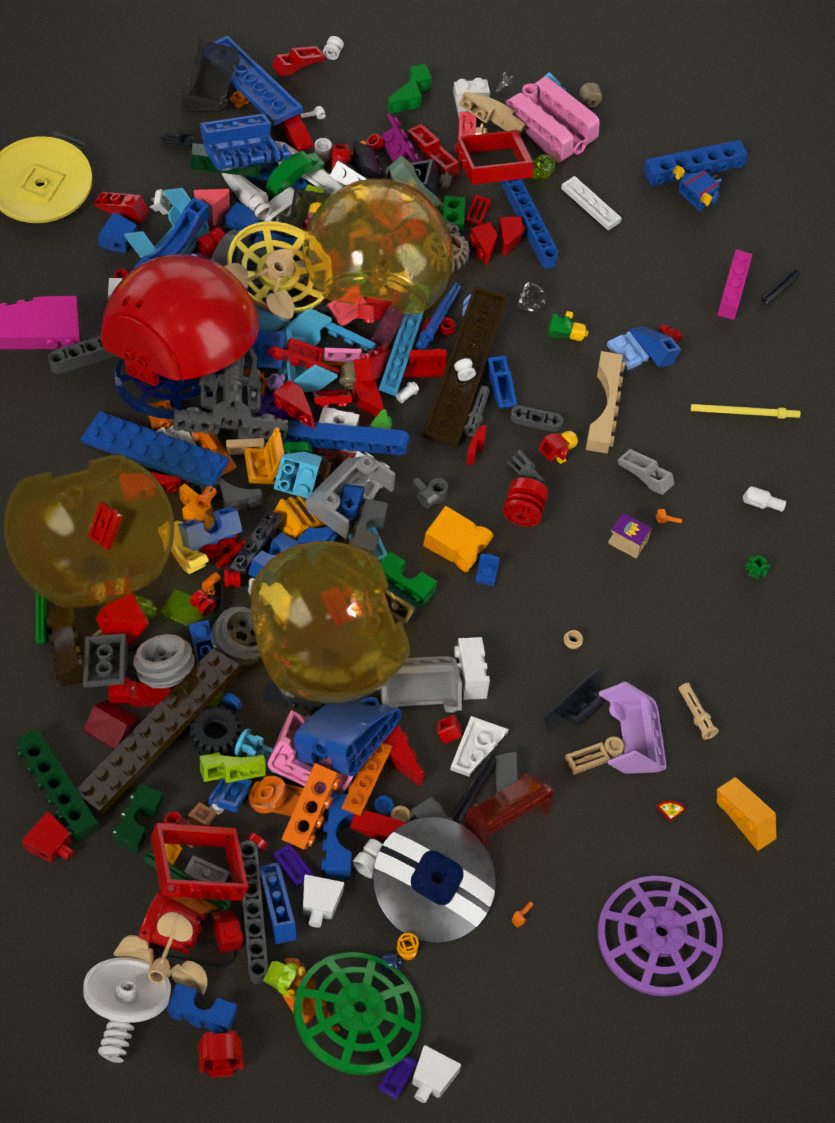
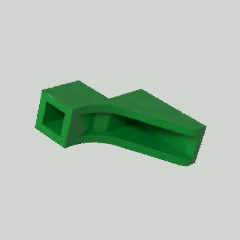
M426 64L409 68L410 81L388 98V113L421 108L422 95L420 92L431 90L432 78Z

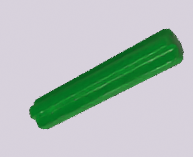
M44 590L36 592L37 644H46L47 594Z

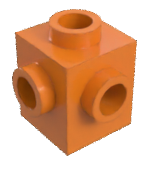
M169 400L147 404L152 430L173 426L175 407H171Z

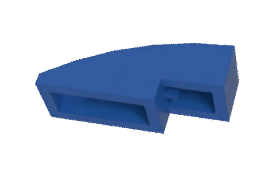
M506 355L488 358L486 365L499 409L517 406L511 371L508 369Z

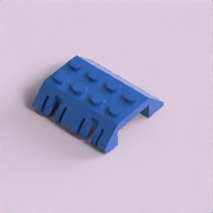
M265 114L200 123L205 151L218 171L274 163L290 158V151L286 144H283V148L279 149L271 138V123Z

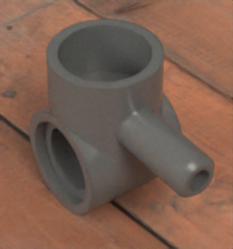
M418 477L413 480V483L420 490L417 494L418 499L426 509L435 504H441L446 500L448 484L445 480L435 478L431 480L428 487Z

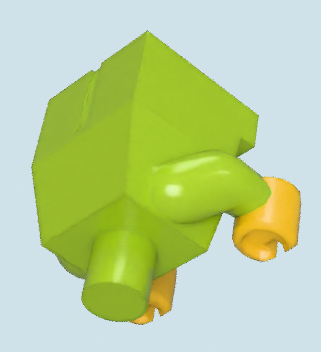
M272 961L263 981L276 988L284 997L292 998V994L295 992L287 988L290 987L295 979V975L302 976V972H305V969L298 967L294 963L284 965L278 961Z

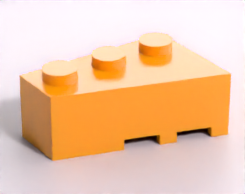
M735 777L717 789L718 805L724 809L757 851L776 839V813Z

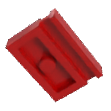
M105 502L99 503L87 537L98 545L105 547V550H111L123 515L118 514L115 509Z

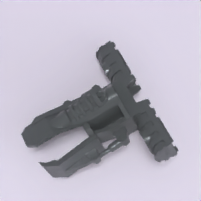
M250 348L240 359L225 367L224 375L219 374L216 378L214 372L201 377L199 383L201 386L200 405L202 408L211 410V413L201 411L196 407H190L186 410L175 409L173 430L195 433L204 432L206 434L214 433L218 435V432L222 429H233V432L239 429L241 437L250 436L251 438L269 439L276 427L279 428L281 440H285L288 431V420L276 418L271 414H264L261 417L251 416V413H258L260 411V390L262 384L259 382V374L256 367L257 356ZM244 361L250 370L249 377L243 376ZM205 387H208L209 395H213V397H207ZM251 391L256 392L254 401H251Z

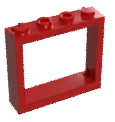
M517 130L457 137L455 153L458 154L459 162H462V168L466 170V177L470 179L472 184L533 177V161ZM511 148L518 162L474 167L468 153Z
M156 823L151 835L161 896L214 900L227 899L233 901L243 899L248 889V883L236 828ZM165 844L224 847L232 883L171 879Z

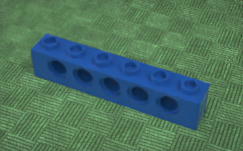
M741 140L646 159L643 171L650 186L661 185L667 182L678 181L676 175L672 173L676 166L682 167L686 173L706 171L710 174L745 166L748 154Z

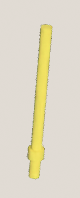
M691 404L690 408L691 411L776 416L779 419H785L786 417L800 418V411L786 410V408L765 409Z

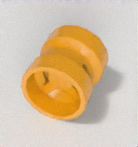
M404 933L399 937L397 954L400 958L411 960L417 955L418 938L412 933Z

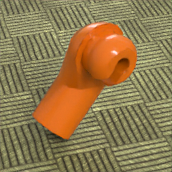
M214 572L202 582V589L208 595H215L214 585L221 579L220 575Z

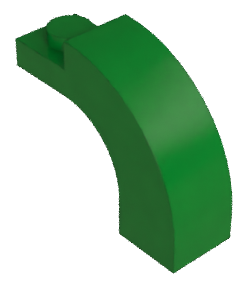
M304 151L295 153L289 159L284 160L273 171L265 189L272 198H275L287 188H292L295 181L302 175L323 169L325 163L316 153L307 155Z

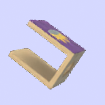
M622 513L611 529L613 535L608 543L637 559L649 540L652 528Z

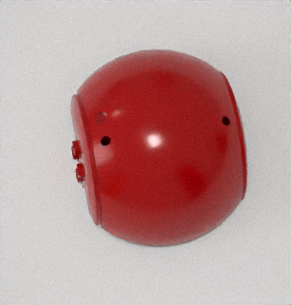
M170 254L142 263L130 271L115 287L105 307L102 319L101 342L102 347L107 352L125 360L128 375L155 386L159 383L158 374L171 380L180 381L181 379L186 380L205 376L231 365L240 359L254 344L259 331V318L254 302L246 288L224 266L195 255Z

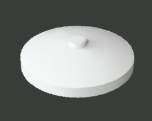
M119 957L100 962L90 969L84 980L83 995L88 1006L102 1017L118 1022H141L157 1016L166 1008L170 999L171 985L168 977L161 984L154 983L149 979L148 969L150 962L137 958Z

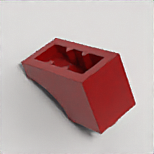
M332 144V170L337 161L344 160L349 164V144Z

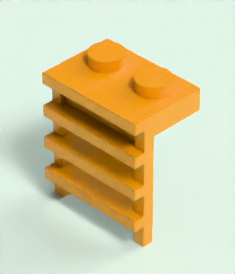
M275 427L264 449H245L244 455L249 483L275 484L281 458L284 455L279 428Z
M300 496L294 499L289 497L288 500L280 499L274 512L283 515V519L277 527L283 534L296 541L308 527L317 528L326 525L306 510L307 498Z

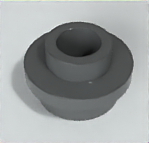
M448 172L440 176L439 184L441 189H448L452 176Z

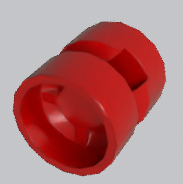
M215 227L207 235L204 234L196 239L197 249L201 254L211 258L217 245L226 234L219 227Z

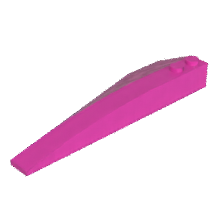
M77 296L34 297L33 301L25 302L23 299L18 300L17 304H0V349H59L81 342Z

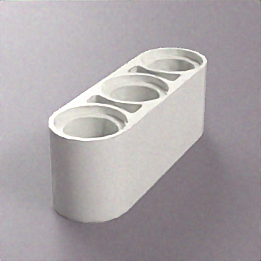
M287 188L267 203L272 208V212L268 217L259 221H283L298 210L302 196L293 188Z

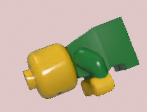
M567 311L565 318H560L558 314L553 313L547 336L570 338L571 340L581 342L584 337H587L588 331L585 324L570 321L573 317V312Z

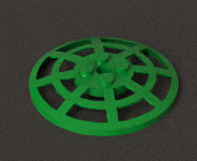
M346 952L326 957L308 970L295 994L294 1020L302 1041L320 1061L341 1072L369 1075L392 1068L408 1055L420 1032L421 1009L412 985L398 969L391 967L383 959L373 955ZM360 958L368 960L366 968L347 967L340 969L334 960ZM376 963L379 965L383 964L392 970L403 984L395 987L385 976L374 971ZM326 964L333 973L323 981L319 990L306 989L307 982L312 975ZM364 973L365 975L362 983L351 984L345 974ZM373 977L382 981L389 989L380 993L371 986ZM336 978L343 986L338 995L325 992L328 985ZM410 993L415 1006V1024L404 1019V1006L400 994ZM303 997L315 999V1013L319 1022L308 1030L302 1015ZM392 997L395 998L398 1015L386 1011L385 1000ZM322 1000L334 1003V1015L325 1019L323 1014ZM354 1005H362L365 1008V1012L360 1013L356 1011ZM383 1019L395 1024L392 1031L385 1038L382 1037L378 1029ZM339 1023L345 1030L349 1031L347 1040L337 1035L330 1027ZM401 1027L412 1032L406 1046L392 1057L387 1044L396 1037ZM324 1031L332 1041L344 1047L341 1060L325 1052L312 1037ZM371 1033L375 1041L369 1044L355 1043L358 1034ZM379 1049L384 1060L383 1062L370 1065L349 1063L353 1051L367 1052Z

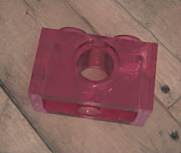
M389 305L370 341L374 342L378 347L388 346L405 314Z

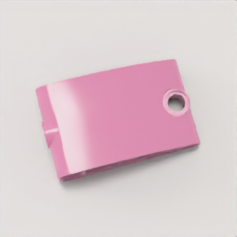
M543 77L534 84L524 85L522 93H518L506 101V105L515 110L513 115L525 123L523 130L558 163L574 153L576 155L581 154L586 145L599 136L600 122L598 117L548 77Z

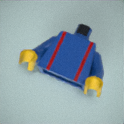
M675 167L672 173L676 175L677 180L681 179L678 191L694 207L701 211L706 206L716 205L719 197V184L722 182L718 174L711 177L706 171L686 173L682 167Z

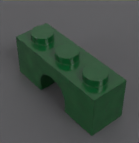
M142 784L139 785L137 790H133L130 797L131 803L129 807H125L123 810L122 821L120 825H116L113 831L115 845L135 853H139L147 836L146 827L138 825L136 820L144 815L156 818L164 801L163 792Z

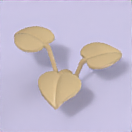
M279 249L269 253L266 257L268 268L250 278H247V269L239 263H230L224 266L238 278L246 289L248 288V282L267 273V277L270 280L276 281L273 289L274 293L266 297L268 310L278 317L292 318L294 313L293 300L286 291L281 290L277 292V288L281 281L280 277H289L294 271L293 249Z
M166 913L158 921V932L163 936L169 937L162 958L154 961L153 949L149 948L148 942L136 935H128L123 938L114 951L113 955L117 957L137 958L150 962L148 977L154 983H163L165 978L170 977L172 973V978L176 984L195 989L201 995L205 994L207 975L199 964L185 961L182 966L176 964L170 969L169 961L166 959L173 938L184 942L189 940L193 934L191 923L178 913Z

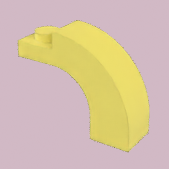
M177 520L162 527L161 530L179 565L186 573L191 574L205 567V563L209 560L206 554L198 550L192 551L183 546L178 524L183 522Z

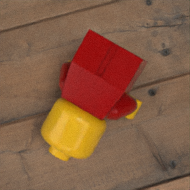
M566 431L561 434L552 433L544 437L538 450L550 462L556 458L562 464L566 461L565 457L568 450L577 446L578 438L572 431Z

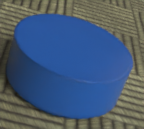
M227 693L222 698L225 707L233 712H237L242 707L239 698L232 693Z
M385 795L377 797L374 801V812L384 816L391 815V811L394 808L393 800Z

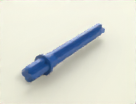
M455 282L449 288L427 327L420 333L416 348L425 350L428 344L433 341L435 332L461 290V286Z

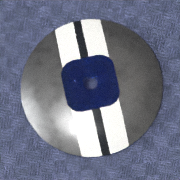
M427 817L402 825L384 841L374 862L372 875L373 890L381 912L398 931L403 934L412 933L418 938V941L444 943L456 940L475 929L485 918L492 904L495 892V872L487 849L469 829L449 819ZM433 873L441 875L442 880L440 884L432 881L431 876Z

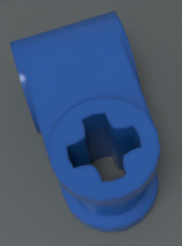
M350 484L344 485L341 515L349 521H354L358 517L359 508L363 500L364 487Z

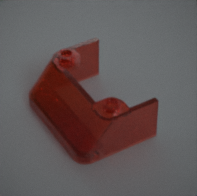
M524 774L516 783L481 804L472 805L467 810L468 814L466 815L464 827L474 833L487 849L489 835L537 806L540 807L545 815H548L555 791L548 783L535 775Z

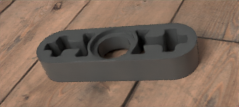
M520 405L513 407L511 410L510 419L515 424L551 432H558L562 429L563 417L560 414ZM539 416L542 420L536 422L532 419V417Z

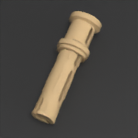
M690 683L681 685L679 691L695 717L694 724L700 728L702 738L704 740L713 738L718 734L719 730L712 724L710 714L702 708Z

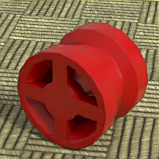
M224 569L225 588L230 586L240 588V572Z

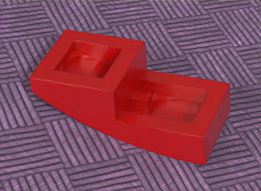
M482 425L471 440L466 462L468 465H474L476 450L483 451L486 425Z

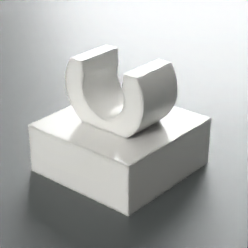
M162 189L157 190L155 197L151 199L154 205H151L150 208L153 212L160 211L163 215L168 214L171 202Z

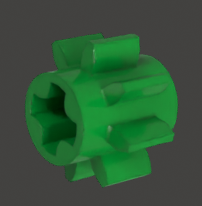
M759 555L754 558L750 557L745 567L746 570H749L748 576H752L756 580L761 576L766 577L767 571L770 568V565L766 562L767 558Z

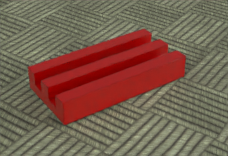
M475 195L465 217L464 224L469 222L471 226L482 225L492 199ZM477 200H480L474 217L470 218L477 203ZM484 202H486L481 217L477 220Z

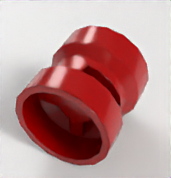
M200 589L192 595L189 603L194 608H198V612L202 616H207L215 609L217 603L214 599L209 598L203 589Z

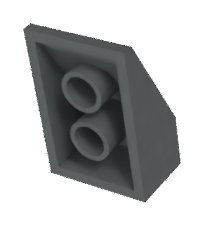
M125 633L85 637L83 687L124 684L129 664V646Z

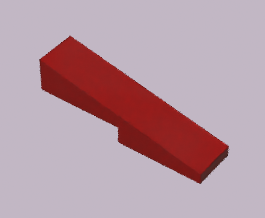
M420 124L407 130V134L429 160L433 159L441 174L448 172L452 177L460 174L459 162L440 146V140L426 127Z

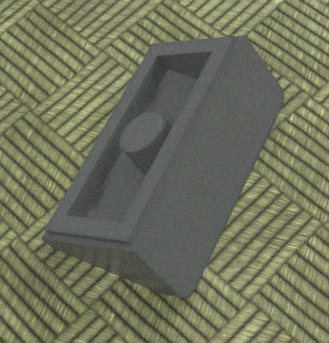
M517 752L495 756L496 794H517Z

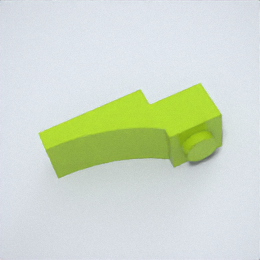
M220 752L200 756V772L204 782L224 778L226 783L265 776L266 762L264 755L231 757L220 755Z

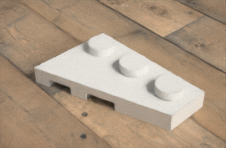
M471 716L450 770L470 777L507 735L509 729Z

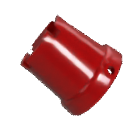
M159 891L145 915L138 937L148 942V944L154 943L166 947L169 937L163 936L158 932V921L166 913H178L191 923L193 934L189 940L184 942L173 938L170 949L189 955L190 951L186 948L190 947L193 949L203 927L199 925V919L205 921V915L192 910L170 896H161V891Z

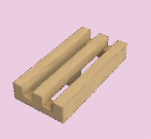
M264 438L226 440V449L229 455H244L246 448L264 449Z
M600 742L569 753L565 756V759L569 762L568 765L574 775L608 763L610 757L603 743ZM599 749L601 750V752H598V753H595V754H592V755H588V756H585L584 758H581V759H578V760L573 761L574 758H577V757L583 756V755H585V754H588V753L597 751V750H599Z

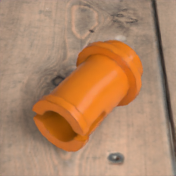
M207 486L203 493L197 496L196 505L199 508L205 509L210 506V501L217 494L215 488L209 492L212 486Z

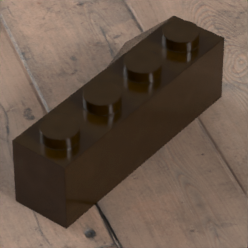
M73 606L49 609L50 616L46 617L48 628H52L53 632L49 634L50 644L55 645V650L52 651L53 662H58V668H54L56 680H61L62 687L83 683L84 670Z

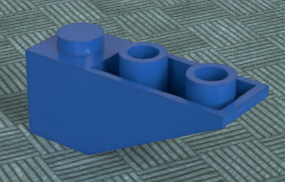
M644 326L629 330L659 368L673 365L681 349L671 337Z
M208 620L187 625L197 664L214 648Z

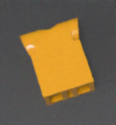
M445 506L426 531L423 546L445 559L455 562L462 571L468 572L477 560V554L483 551L493 538V533L485 527L476 526L475 523Z

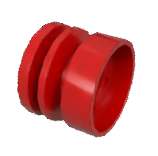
M520 477L514 479L510 484L508 497L503 507L504 516L512 523L520 526L531 527L539 524L549 492L547 487L531 478Z

